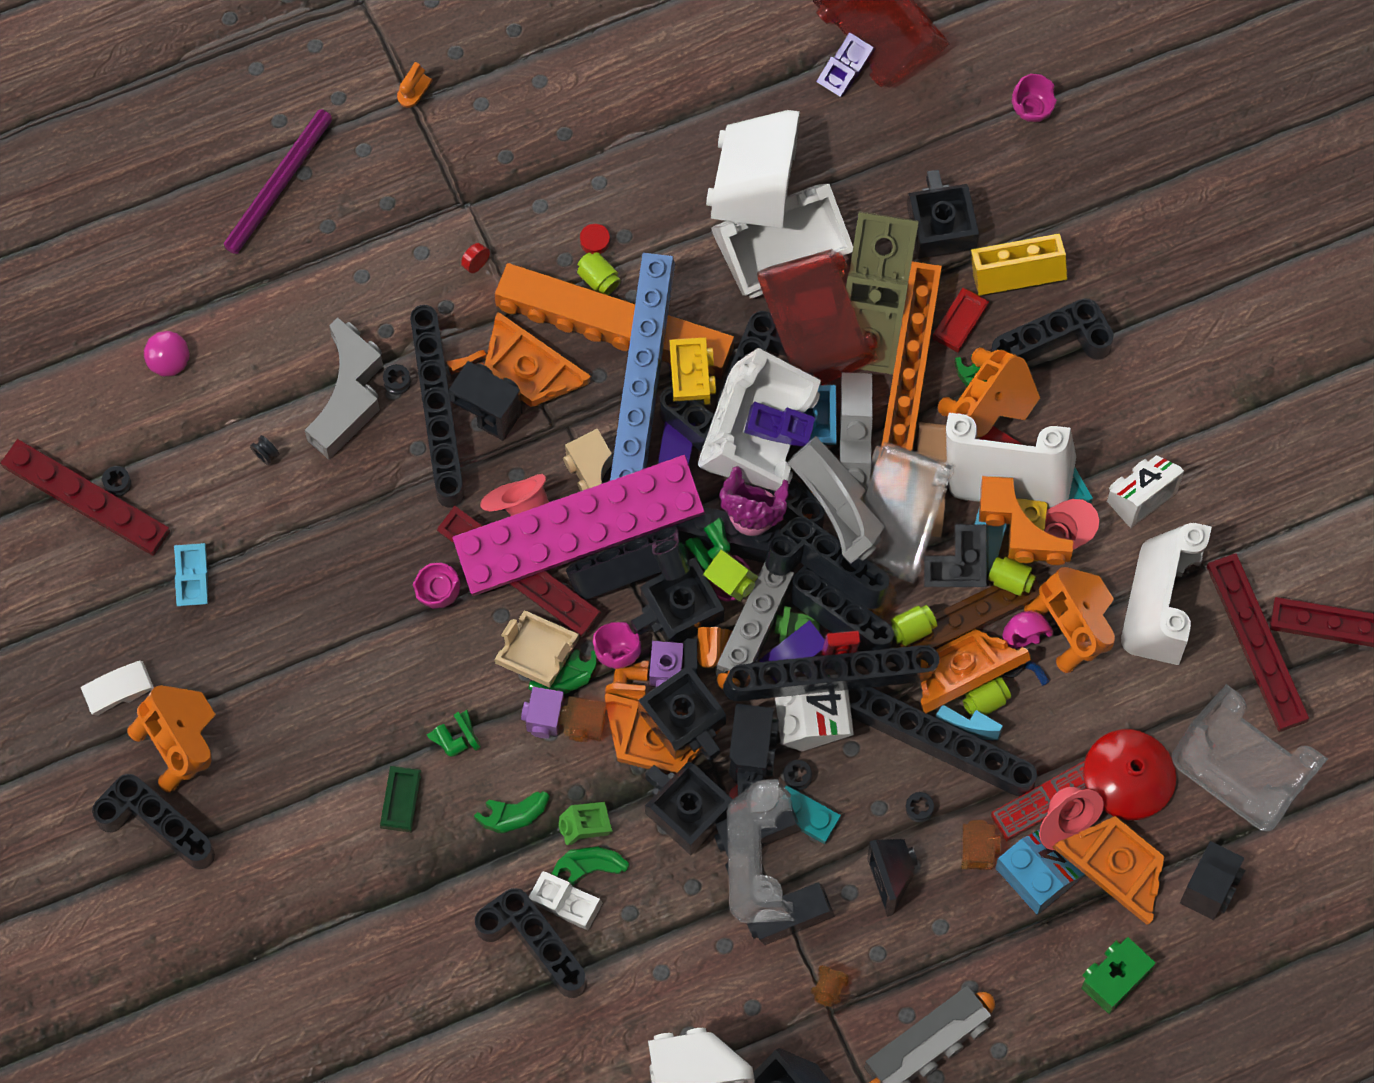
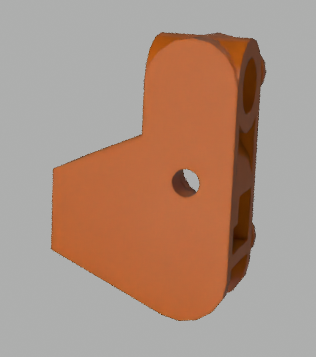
M980 347L973 352L971 360L973 364H976L975 366L981 368L959 400L955 401L950 397H944L938 404V412L942 416L948 417L949 413L970 416L977 426V439L989 432L999 416L1026 420L1039 401L1040 396L1029 367L1023 358L1004 350L990 352Z
M1061 567L1040 586V595L1024 608V612L1032 610L1043 616L1050 611L1071 645L1062 655L1056 658L1058 668L1064 673L1073 671L1083 660H1094L1098 655L1110 651L1114 645L1115 636L1113 630L1103 616L1114 598L1100 576L1068 567Z
M163 685L154 687L149 696L138 706V717L129 725L127 733L131 739L138 742L143 741L147 734L150 736L168 766V769L159 777L158 784L165 792H171L176 790L182 780H190L197 772L209 768L211 752L200 733L216 714L202 692Z

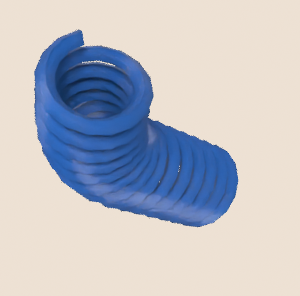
M1032 661L1026 662L1025 668L1035 673L1042 686L1046 685L1049 680L1041 666L1036 665L1034 662L1032 663Z

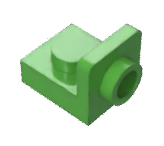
M785 606L783 616L777 615L775 633L780 634L781 643L809 620L818 631L820 624L806 614L792 613L791 607Z
M605 802L571 805L559 816V830L564 836L566 845H573L581 838L608 836L612 832Z

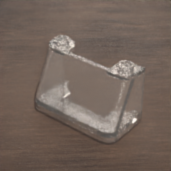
M885 441L882 447L876 446L871 463L875 464V468L863 502L885 527L879 535L882 540L866 559L886 574L914 584L918 581L922 569V562L920 561L924 559L926 554L925 551L941 502L947 490L945 486L948 485L949 479L952 478L956 464Z
M1226 684L1189 725L1173 751L1172 761L1175 767L1253 826L1262 831H1272L1319 773L1328 758L1310 746H1300L1293 754L1289 753L1242 718L1247 709L1246 702L1237 691Z
M778 779L755 782L734 798L727 809L729 907L732 915L743 923L795 920V905L793 902L783 900V891L780 883L771 876H762L761 828L776 827V820L779 815L784 811H792L791 794Z

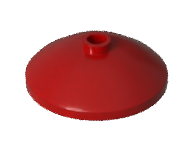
M1121 729L1103 735L1092 745L1084 761L1083 778L1086 789L1096 791L1102 797L1103 810L1106 813L1124 820H1142L1160 812L1170 801L1176 786V769L1169 752L1154 737L1137 730ZM1131 764L1138 765L1140 771L1132 770Z

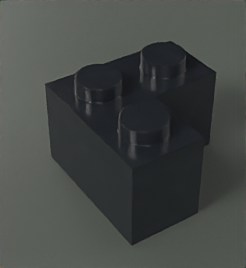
M467 361L449 388L450 401L476 415L478 428L502 441L505 440L522 414L521 393L518 385L508 378L500 379L493 375V372L481 363L475 365Z
M955 525V555L924 556V587H988L989 525Z
M1210 841L1186 887L1180 904L1212 920L1215 919L1218 911L1224 914L1236 891V888L1231 885L1233 884L1238 887L1246 871L1240 867L1244 857Z

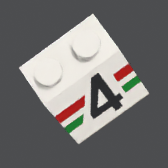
M1157 455L1150 461L1144 459L1133 468V474L1126 479L1124 477L1118 478L1109 487L1110 492L1107 502L1124 522L1132 528L1178 492L1184 473L1180 466Z
M828 675L831 678L838 677V675ZM798 677V678H797V679L800 680V681H807V680H808L807 677ZM848 690L775 698L780 740L783 746L806 751L854 735Z

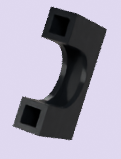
M786 795L715 824L718 834H715L714 837L720 852L726 851L729 862L725 864L731 881L737 880L740 891L736 892V896L742 910L748 909L751 920L747 921V925L753 939L759 938L764 945H767L835 917L825 889L819 882L783 896L767 895L759 891L754 883L753 865L759 852L768 844L801 831L792 804Z

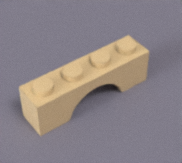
M595 429L565 444L566 456L563 457V460L571 474L576 472L580 480L577 482L580 491L602 484L605 473L612 466V453L599 430Z

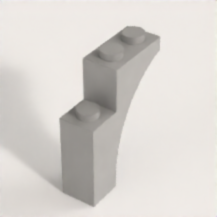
M336 318L329 325L332 339L339 352L340 364L337 383L325 408L305 429L307 441L328 460L380 411L377 399L378 394L366 383L383 368L382 352L372 341L368 343L360 337V332L350 322L345 324L339 318Z
M842 373L839 462L866 490L860 500L869 508L872 374Z
M815 436L793 455L788 464L813 492L829 516L838 534L842 555L850 564L858 557L863 561L876 549L875 546L882 540L879 535L885 526L860 500L866 490Z

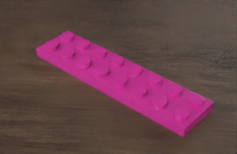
M682 455L453 536L452 538L472 596L696 518L704 515L705 511L686 456Z

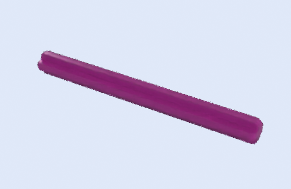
M319 109L225 240V249L233 254L239 253L332 122L331 114L323 109Z

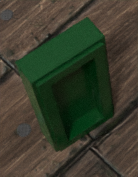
M390 766L380 822L381 829L412 833L421 770Z

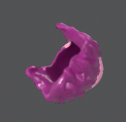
M735 466L732 468L729 478L724 481L723 488L720 491L721 508L728 513L732 524L740 533L748 536L761 535L783 520V515L787 508L788 481L784 479L780 488L772 495L760 487L746 485L742 478V469L739 466Z

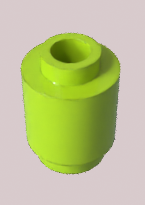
M599 252L594 254L587 253L577 264L579 266L577 274L596 292L610 295L621 283L618 272Z
M996 557L988 580L994 582L996 587L1022 596L1024 591L1030 592L1036 576L1031 574L1032 567L1007 557L1004 559Z
M927 605L923 607L916 606L891 619V627L894 631L893 639L897 644L901 642L904 646H908L931 634L932 629L937 627L935 616Z
M997 677L965 693L966 698L963 700V705L970 716H973L976 710L986 716L1006 705V701L1011 698V693L1001 677Z

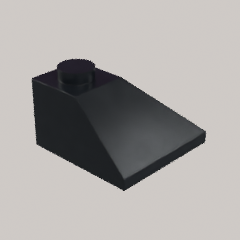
M905 839L873 840L869 843L867 860L886 915L889 917L894 915L913 878L914 866L918 865V861L913 847L907 848Z
M781 1048L776 1049L753 1072L755 1083H832L817 1064Z

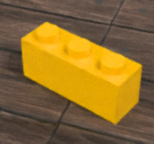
M1060 234L971 249L973 277L978 295L1067 280L1066 253Z

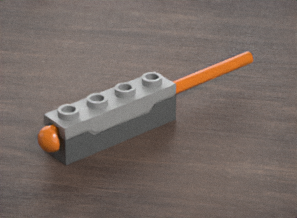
M806 514L804 516L811 519L813 514ZM764 563L755 582V587L750 593L717 663L715 680H717L722 690L730 669L739 664L758 662L776 623L777 615L780 614L791 591L793 572L790 571L782 576L774 575L766 569ZM732 679L737 687H746V683L742 679Z
M968 985L866 1060L864 1068L873 1079L869 1083H911L920 1074L923 1078L931 1074L938 1067L937 1061L944 1056H947L949 1059L964 1048L962 1045L964 1041L970 1037L975 1040L989 1029L987 1024L991 1018L990 1014L995 1009L993 996L987 992L974 994Z

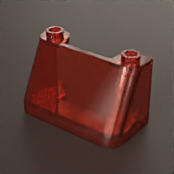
M813 0L814 4L819 8L816 11L817 15L826 24L832 22L846 36L850 32L876 48L868 61L873 71L869 75L880 87L885 85L890 88L950 45L946 37L914 0Z
M833 249L769 266L757 272L758 281L790 365L821 380L820 385L841 377L842 373H850L878 360L875 349H878L877 341L872 332L866 333L861 328L842 277L845 275L844 269L847 268L846 261L841 252L837 253Z

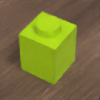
M720 550L703 573L705 577L738 601H741L743 597H747L753 591L755 581L758 578L756 574L723 550Z

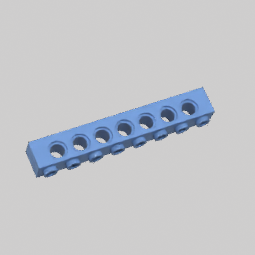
M651 253L642 254L610 481L647 468L675 270L673 256Z

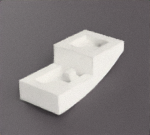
M137 661L81 687L91 714L99 716L123 701L127 703L132 702L151 691L154 687L143 661Z
M544 871L529 895V898L536 905L585 930H589L603 904L599 898L572 887L570 882Z

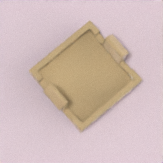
M524 610L519 618V623L517 624L515 619L510 620L501 634L504 637L505 646L497 654L495 664L550 688L578 642L579 634Z

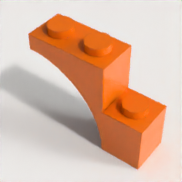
M982 476L979 522H986L989 526H1002L1004 523L1010 524L1008 559H1015L1019 563H1032L1034 560L1046 561L1050 565L1070 563L1073 553V540L1050 535L1035 526L1027 518L1017 501L1013 478Z

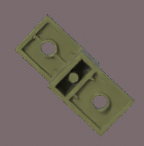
M859 211L834 365L887 374L894 373L918 220ZM878 239H889L893 245L892 251L888 254H880L875 248ZM866 331L873 332L877 336L876 345L870 348L863 346L860 342L862 333Z

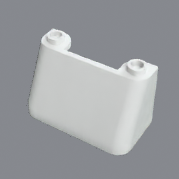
M785 110L728 124L726 131L720 130L718 148H722L715 187L708 189L706 206H712L711 219L778 228L783 227L792 161L795 160L800 111Z
M818 184L787 196L782 228L733 221H724L711 227L715 240L742 295H749L750 299L766 293L765 287L774 281L821 262L830 261L832 265L848 260L847 254L853 252L851 239L830 184Z
M760 348L739 360L731 369L698 461V466L710 473L728 478L732 468L739 466L742 469V478L745 483L774 491L780 488L784 479L789 484L793 472L790 471L791 467L785 460L790 445L744 433L750 406L755 401L780 411H784L788 407L803 413L808 408L812 409L818 402L820 393L817 391L821 380Z
M949 413L946 425L947 486L955 498L980 502L982 476L1013 478L1016 498L1046 502L1047 509L1069 499L1076 462L1071 428L1059 426L1044 428L1039 433L1036 447L976 439L977 426L970 416Z
M1189 523L1150 538L1143 543L1139 553L1121 635V644L1128 653L1179 665L1188 641L1191 621L1184 611L1169 607L1175 576L1182 577L1184 570L1190 565L1200 566L1203 552L1209 542L1211 526Z

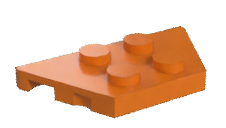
M498 312L496 314L485 366L493 372V375L500 379L508 378L515 382L519 387L518 389H520L523 402L533 407L589 384L591 379L589 374Z
M976 629L935 649L939 655V664L932 676L927 681L921 682V705L923 711L926 714L1030 661L1029 651L1023 647L1019 650L1008 647L1007 641L997 637H989L987 633ZM921 659V667L929 668L928 663Z
M608 693L605 694V704L618 762L645 769H650L655 765L665 774L670 772L676 774L688 761L692 762L701 752L699 749L695 752L690 749L675 760L638 712V701ZM677 711L678 715H687V713ZM721 728L717 730L715 733L718 734L721 731Z
M1116 816L1054 844L1053 849L1146 925L1152 922L1155 896H1157L1159 889L1158 878L1159 873L1162 871L1164 856Z

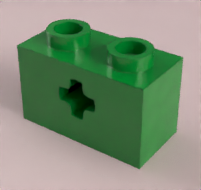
M1129 937L1122 943L1116 940L1105 951L1104 955L1107 958L1100 965L1096 962L1093 963L1082 975L1085 980L1081 989L1109 1015L1153 971L1156 964ZM1118 969L1122 971L1121 977L1117 975L1113 978L1110 975L1111 971L1115 972Z

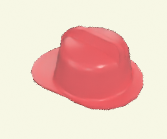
M537 474L525 480L500 486L484 496L480 507L484 511L505 509L513 516L547 504L549 501L543 488L546 476Z
M1070 499L1047 509L1044 532L1058 538L1073 540L1074 550L1094 538L1098 531L1100 520L1092 504L1081 499Z
M1066 787L1059 790L1050 800L1048 814L1040 826L1039 837L1041 844L1047 849L1055 850L1052 848L1055 843L1090 828L1102 814L1104 806L1102 797L1096 791L1090 789L1081 790L1076 787Z

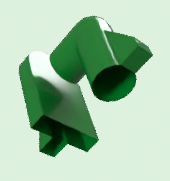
M718 518L704 528L705 533L714 545L709 551L699 537L690 538L685 544V547L695 555L705 570L720 550L729 553L731 549L730 543L726 539L724 522L721 518Z
M468 710L462 713L457 712L454 714V717L473 749L475 751L479 750L481 745L474 734ZM445 724L437 726L432 732L427 734V737L440 745L449 757L456 756L468 748L464 737L460 736L454 740Z

